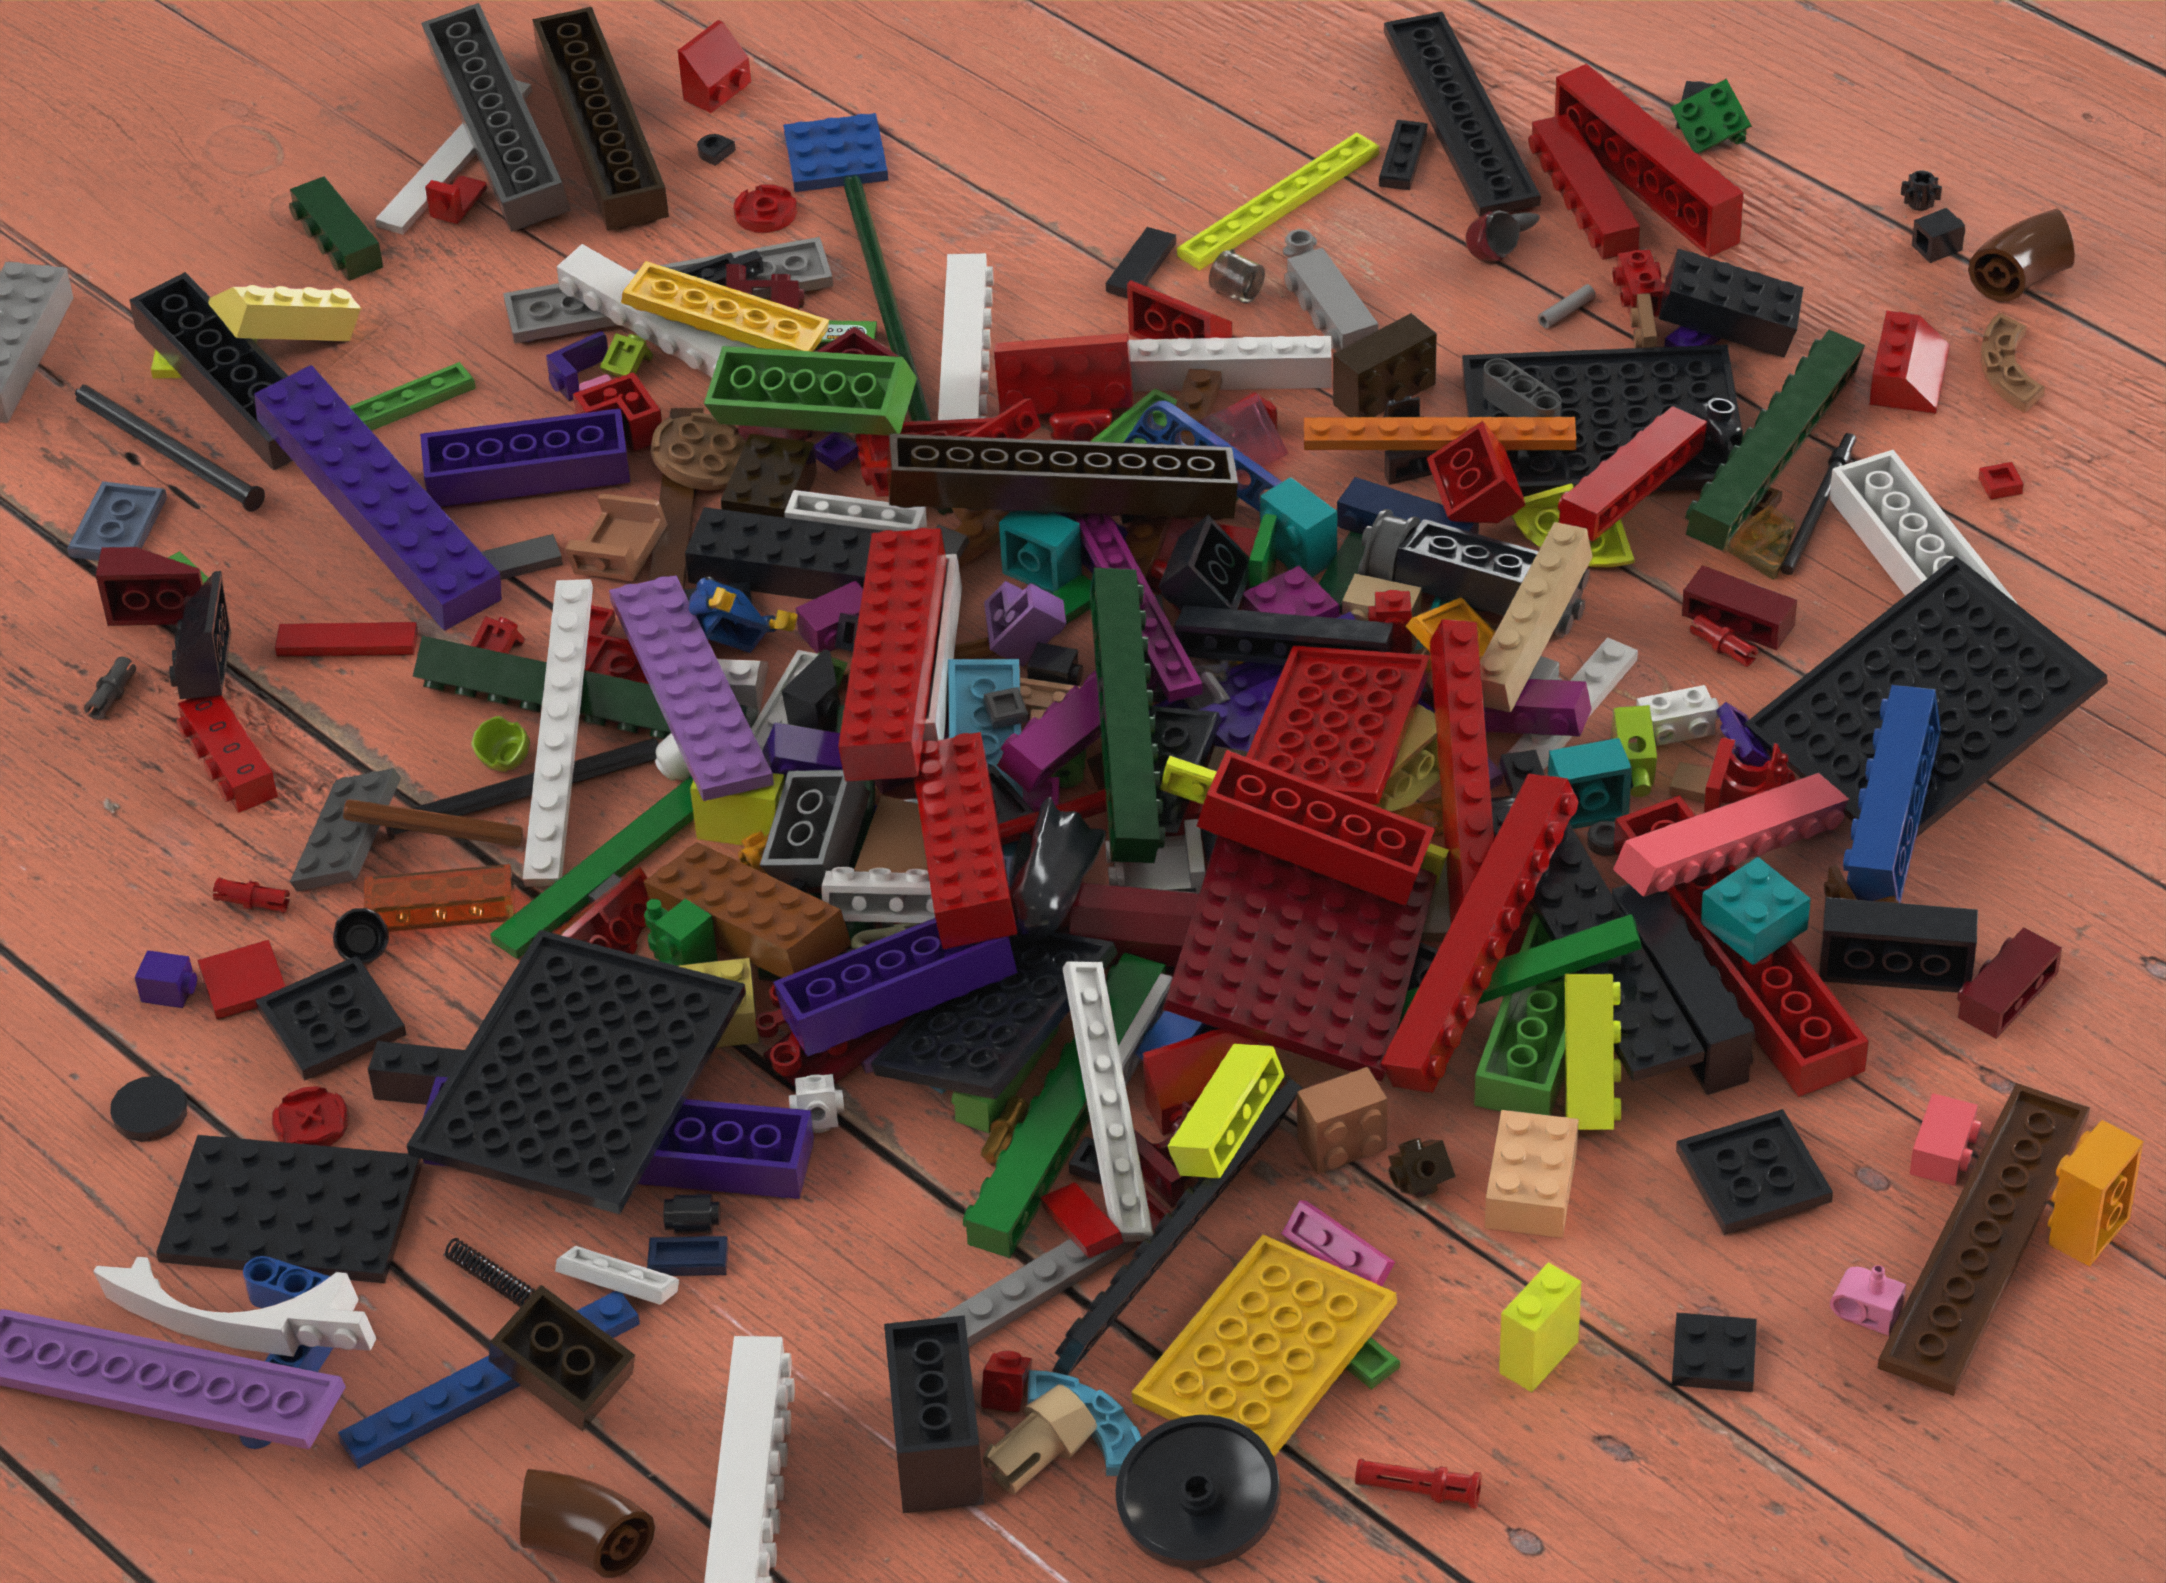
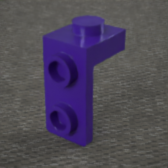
M600 331L546 355L550 384L556 392L560 391L568 401L573 400V393L579 392L578 373L603 361L608 351L606 335Z

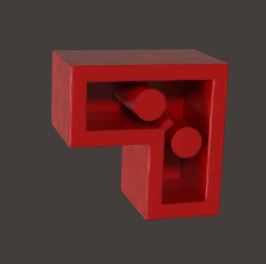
M634 372L573 393L576 414L621 408L624 436L631 448L636 451L651 445L654 431L662 422L661 410Z

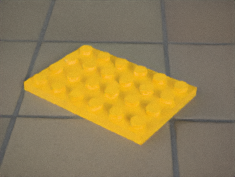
M1262 1234L1131 1392L1132 1402L1169 1420L1192 1415H1214L1232 1419L1255 1432L1265 1442L1273 1457H1275L1397 1304L1396 1292Z

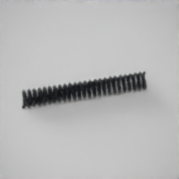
M453 1238L447 1244L443 1254L447 1259L455 1262L456 1265H459V1267L468 1271L469 1274L477 1277L478 1280L486 1283L487 1286L495 1289L496 1292L504 1295L505 1298L513 1301L519 1307L524 1304L527 1298L529 1299L531 1292H535V1289L531 1288L530 1285H526L521 1279H517L516 1276L508 1273L503 1267H499L494 1261H490L485 1255H481L480 1252L477 1253L476 1249L473 1250L471 1246L468 1247V1244L459 1241V1238ZM454 1241H456V1243L452 1246L450 1252L448 1253L449 1247Z

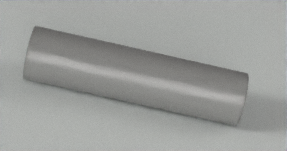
M1586 284L1538 315L1540 325L1547 329L1590 302L1596 296L1594 289Z

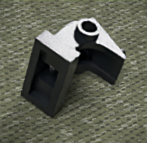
M1407 396L1403 398V401H1388L1383 417H1420V398ZM1438 450L1385 451V478L1388 484H1396L1432 475L1426 458Z

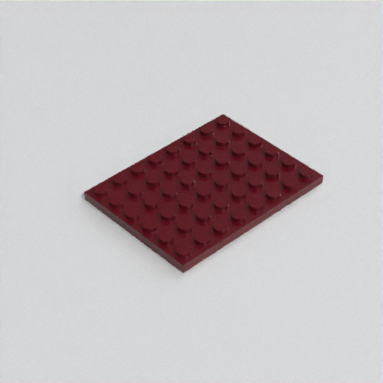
M1218 835L1163 1010L1347 1071L1354 1072L1368 1067L1375 1080L1382 1082L1387 1067L1382 1066L1380 1063L1397 1032L1437 875L1420 868L1407 904L1404 906Z

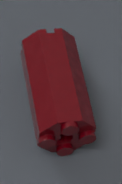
M1081 882L1077 897L1069 910L1071 912L1070 925L1063 928V933L1114 942L1118 954L1112 961H1120L1125 952L1166 966L1176 967L1199 893Z

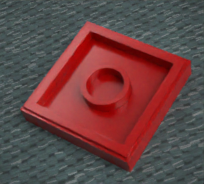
M269 940L197 960L216 1019L257 1008L256 999L286 987Z

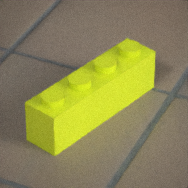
M1565 974V1117L1579 1119L1578 1130H1614V1121H1621V1098H1614V1082H1621V1060L1614 1059V1044L1621 1043L1620 1020L1613 1021V1005H1620L1621 989L1620 982H1613V974Z
M1232 1045L1168 1144L1170 1156L1173 1158L1180 1176L1221 1178L1285 1076L1274 1046Z

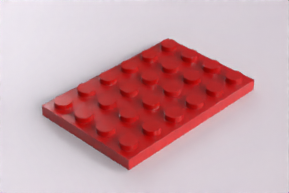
M1293 646L1246 757L1368 804L1378 805L1431 671V655Z

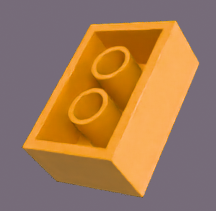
M2101 1120L2092 1132L2087 1130L2083 1133L2075 1152L2071 1156L2065 1155L2056 1169V1176L2059 1177V1181L2051 1199L2055 1206L2047 1224L2051 1228L2048 1245L2089 1267L2093 1264L2131 1217L2144 1141L2104 1120Z

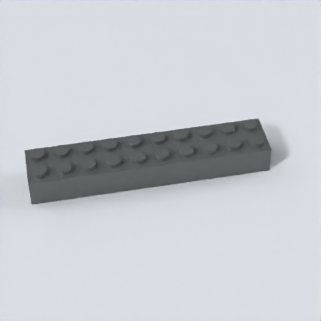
M476 3L422 22L430 52L510 231L526 228L532 224L571 211L561 178L480 4Z

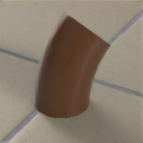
M2053 209L2022 220L1994 235L1975 252L1969 261L1968 272L1975 288L1989 299L1998 302H2010L2018 298L2025 290L2041 279L2059 271L2072 268L2075 251L2071 230L2066 218L2059 209Z
M527 1470L524 1479L520 1515V1543L523 1548L539 1549L566 1556L589 1567L603 1578H614L625 1574L637 1565L647 1553L654 1538V1520L651 1515L634 1502L609 1488L576 1476L545 1470Z

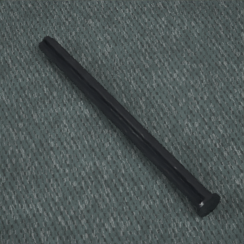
M82 385L80 389H76L77 402L241 502L245 510L253 512L262 505L265 492L261 487H252L90 386Z
M652 738L574 761L572 784L656 760V748L659 743L656 739ZM534 773L410 809L462 816L532 796ZM385 827L390 840L394 839V835L410 831Z

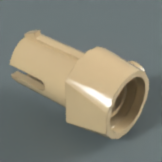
M1056 1385L1025 1406L1024 1413L1027 1418L995 1446L990 1443L982 1460L985 1467L991 1468L994 1465L997 1468L991 1476L1010 1494H1016L1057 1456L1070 1460L1097 1428L1096 1420L1086 1405L1064 1385Z

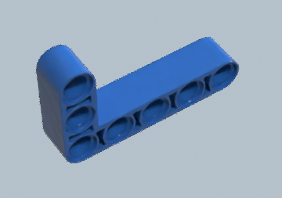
M1158 401L1151 405L1142 414L1123 442L1134 443L1135 438H1141L1147 444L1186 445L1182 442L1180 433L1182 430H1187L1195 438V443L1192 446L1232 447L1236 471L1244 470L1251 478V482L1248 485L1238 482L1237 497L1259 512L1260 496L1264 490L1272 489L1282 483L1277 477L1168 401ZM1154 411H1161L1166 415V426H1160L1154 422Z
M265 1256L249 1260L243 1269L249 1300L252 1305L261 1309L293 1299L330 1277ZM299 1345L293 1357L270 1353L265 1362L318 1372L333 1350V1347ZM239 1435L242 1444L251 1449L263 1448L271 1443L270 1441Z

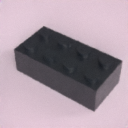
M1678 249L1666 276L1658 319L1785 358L1797 331L1804 287L1789 281L1772 278L1759 272L1733 266L1727 262L1710 259L1694 252Z
M1825 897L1819 977L1823 982L1959 993L1965 982H1972L1977 946L1978 909Z

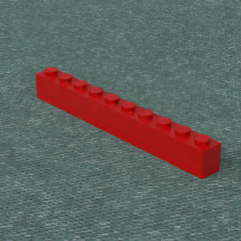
M1442 619L1430 640L1444 840L1445 848L1449 849L1446 857L1452 924L1494 842L1477 622Z
M1536 774L1527 775L1380 1063L1382 1066L1387 1067L1386 1075L1393 1087L1433 1093L1439 1080L1444 1076L1447 1064L1455 1048L1459 1046L1462 1034L1469 1020L1476 1012V1007L1483 991L1490 985L1491 976L1499 960L1504 957L1506 946L1513 932L1519 927L1521 916L1528 902L1533 899L1535 888L1542 874L1547 871L1550 858L1557 844L1561 843L1564 831L1571 817L1577 811L1579 802L1568 778Z

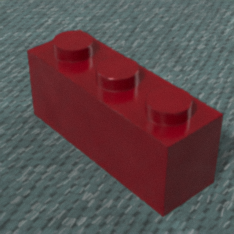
M1704 565L1700 567L1683 590L1682 616L1694 620L1699 614H1704L1708 619L1721 627H1730L1735 630L1736 636L1776 651L1795 626L1797 599Z
M2023 927L2014 938L2009 937L2005 940L1999 953L1993 960L1988 959L1984 962L1979 974L1972 982L1967 981L1963 984L1957 996V1000L1960 1002L1958 1018L1997 1039L2058 974L2062 947Z

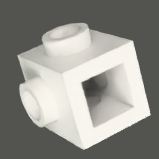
M833 1074L795 1078L796 1095H789L790 1109L811 1110L813 1133H822L830 1130L831 1127H838L837 1113H844L842 1090H835Z

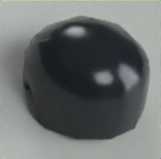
M354 908L344 913L336 921L333 943L338 954L343 959L347 960L358 956L361 962L366 964L372 963L383 955L389 942V930L380 914L368 908Z

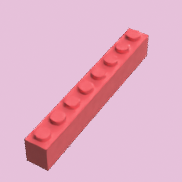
M1816 773L1626 840L1613 870L1643 897L1659 891L1663 892L1683 882L1688 883L1694 878L1708 873L1713 874L1727 866L1737 865L1749 858L1762 856L1771 850L1787 847L1793 842L1804 838L1809 839L1815 834L1835 829L1844 818L1843 811L1849 798L1820 773Z

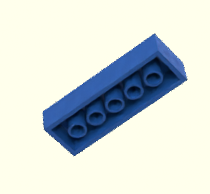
M1891 685L1888 699L1883 698L1881 703L1880 720H1883L1881 728H1876L1874 731L1873 750L1876 751L1874 758H1868L1865 777L1868 780L1867 788L1860 789L1858 809L1861 812L1859 819L1854 818L1852 821L1851 840L1854 841L1852 849H1846L1843 870L1848 871L1847 884L1857 900L1874 901L1894 895L1897 901L1901 903L1941 729L1935 689Z

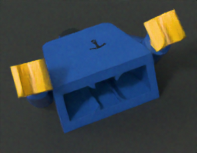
M713 577L701 579L696 586L697 590L690 596L688 610L692 615H696L707 639L749 653L752 652L765 633L775 632L777 629L793 632L795 629L798 614L777 610L776 617L773 615L761 616L743 592L718 583Z

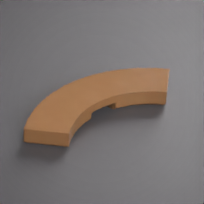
M1998 313L1989 323L1983 335L1981 346L1982 369L1986 379L1996 393L2009 404L2026 413L2044 396L2045 387L2030 378L2021 366L2016 363L2015 349L2020 340L2026 335L2027 326Z

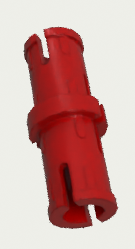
M1699 614L1692 621V623L1699 627L1696 628L1690 625V633L1712 645L1713 651L1718 654H1727L1744 667L1750 666L1756 658L1749 654L1758 655V648L1736 636L1735 630L1730 627H1721L1708 619L1704 614Z
M218 877L213 887V892H218V894H213V900L241 904L248 910H254L257 907L285 913L290 899H285V897L290 896L289 890L260 886L259 882L252 880L248 883Z

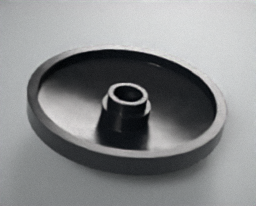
M1192 1415L1159 1425L1144 1435L1132 1447L1118 1473L1115 1488L1116 1504L1126 1533L1145 1554L1171 1566L1206 1568L1226 1563L1241 1556L1262 1539L1277 1514L1280 1504L1281 1483L1277 1465L1270 1449L1250 1428L1221 1416Z

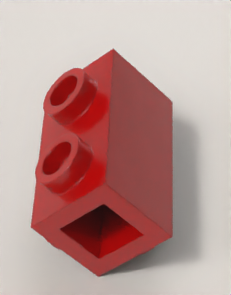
M1650 249L1618 253L1617 267H1613L1612 277L1614 286L1620 287L1622 307H1627L1630 314V309L1636 308L1637 294H1650L1654 317L1659 316L1665 282L1662 283L1659 262H1654Z
M1387 590L1385 592H1375V606H1368V621L1393 623L1392 653L1410 654L1412 652V633L1406 627L1412 619L1410 591Z

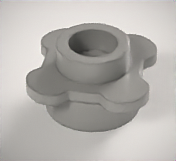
M1293 230L1285 238L1287 246L1283 248V254L1287 257H1294L1314 251L1313 246L1317 244V239L1307 230Z

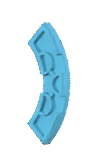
M1029 1370L1027 1403L1030 1404L1058 1384L1069 1388L1086 1405L1096 1420L1097 1428L1091 1437L1095 1440L1103 1454L1106 1476H1118L1120 1467L1128 1452L1142 1438L1137 1426L1135 1427L1124 1413V1408L1104 1391H1096L1079 1383L1078 1378L1055 1372Z

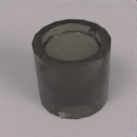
M1234 249L1226 250L1216 258L1211 267L1209 285L1216 290L1217 294L1223 293L1247 304L1254 300L1260 292L1265 279V269L1262 265L1235 253Z

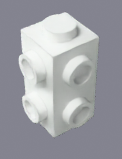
M1705 685L1637 698L1636 706L1650 705L1656 746L1715 735L1716 719H1719L1716 710L1719 708V704L1716 698L1711 699Z

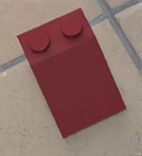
M101 547L95 576L107 626L177 625V620L183 619L185 605L203 585L199 568L138 547Z

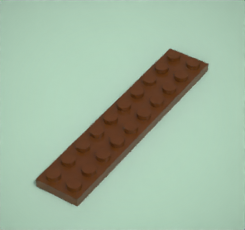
M2019 1083L2015 1084L1878 1359V1369L1952 1396L1955 1395L2059 1180V1177L2056 1176V1169L2065 1155H2071L2088 1120L2090 1107Z

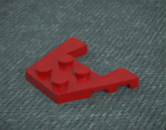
M591 605L584 670L649 684L629 640L607 636L616 620L615 611Z

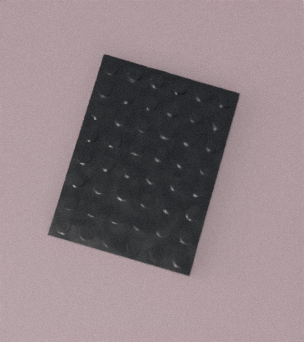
M1728 344L1462 355L1468 417H1511L1487 401L1483 396L1484 365L1487 361L1496 358L1510 361L1558 393L1562 400L1561 417H1575L1576 450H1506L1524 497L1571 483L1575 487L1584 476L1590 475L1598 468L1602 461H1607L1621 446H1625L1639 431L1647 428L1657 416H1661L1672 406L1691 414L1695 406L1714 398H1723L1734 404L1733 416L1741 426ZM1705 433L1703 450L1654 491L1703 489L1708 481L1713 482L1719 465L1721 463L1727 464L1729 454L1733 449L1731 441H1729L1727 450L1722 451L1716 447L1712 439Z
M1955 556L1745 722L1744 725L1750 729L1755 738L1770 753H1773L1774 743L1778 744L1782 754L1788 755V762L1786 763L1788 768L1801 779L1820 773L1848 797L1849 801L1843 813L1853 821L1854 818L1859 819L1861 810L1858 809L1859 793L1861 788H1867L1868 780L1865 777L1868 758H1874L1876 750H1873L1874 731L1882 726L1883 720H1880L1881 703L1883 698L1888 699L1891 685L1935 689L1941 733L1918 826L1917 838L2108 684L2107 674Z
M539 930L407 1143L408 1155L620 1214L745 997V984Z

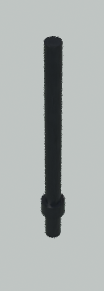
M1846 433L1839 447L1832 451L1828 460L1829 467L1780 567L1782 573L1786 575L1793 574L1830 497L1832 469L1850 463L1852 459L1851 451L1857 440L1855 435Z

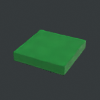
M1265 514L1262 517L1249 558V589L1273 577L1276 568L1277 515Z

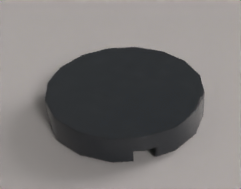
M160 1076L141 1077L128 1082L117 1091L111 1101L110 1114L117 1132L127 1139L140 1142L151 1141L150 1137L160 1135V1138L166 1137L182 1125L187 1116V1100L181 1086L173 1080Z

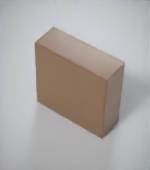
M1679 762L1670 784L1669 795H1680L1685 799L1705 803L1706 784L1711 769Z

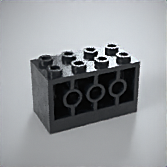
M965 1315L884 1324L903 1513L984 1505L980 1446Z

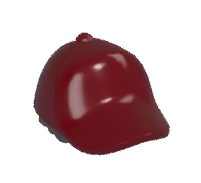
M1500 210L1496 212L1489 211L1475 219L1468 227L1466 246L1470 253L1479 260L1487 262L1502 260L1517 246L1520 232L1533 227L1539 221L1540 215L1535 213L1510 215Z

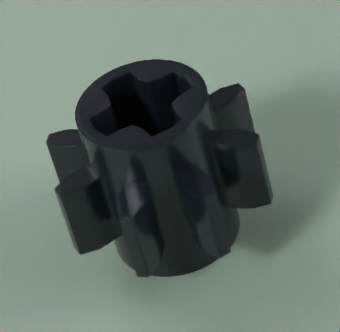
M1924 170L1909 174L1908 181H1902L1901 195L1905 196L1904 203L1918 211L1934 207V201L1941 200L1942 186L1938 185L1939 178Z

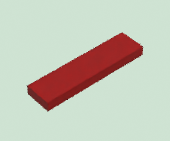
M417 622L279 624L275 652L276 656L414 655L418 627Z

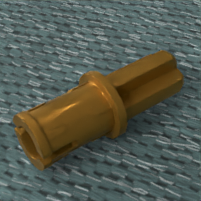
M1018 1096L1009 1097L999 1119H995L991 1123V1133L981 1150V1156L986 1159V1163L991 1165L996 1163L1000 1152L1007 1150L1010 1146L1016 1125L1019 1122L1022 1123L1028 1114L1029 1103Z

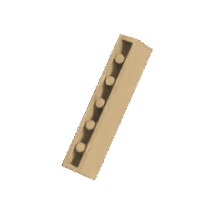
M1554 522L1480 660L1484 707L1511 712L1592 559L1586 528Z

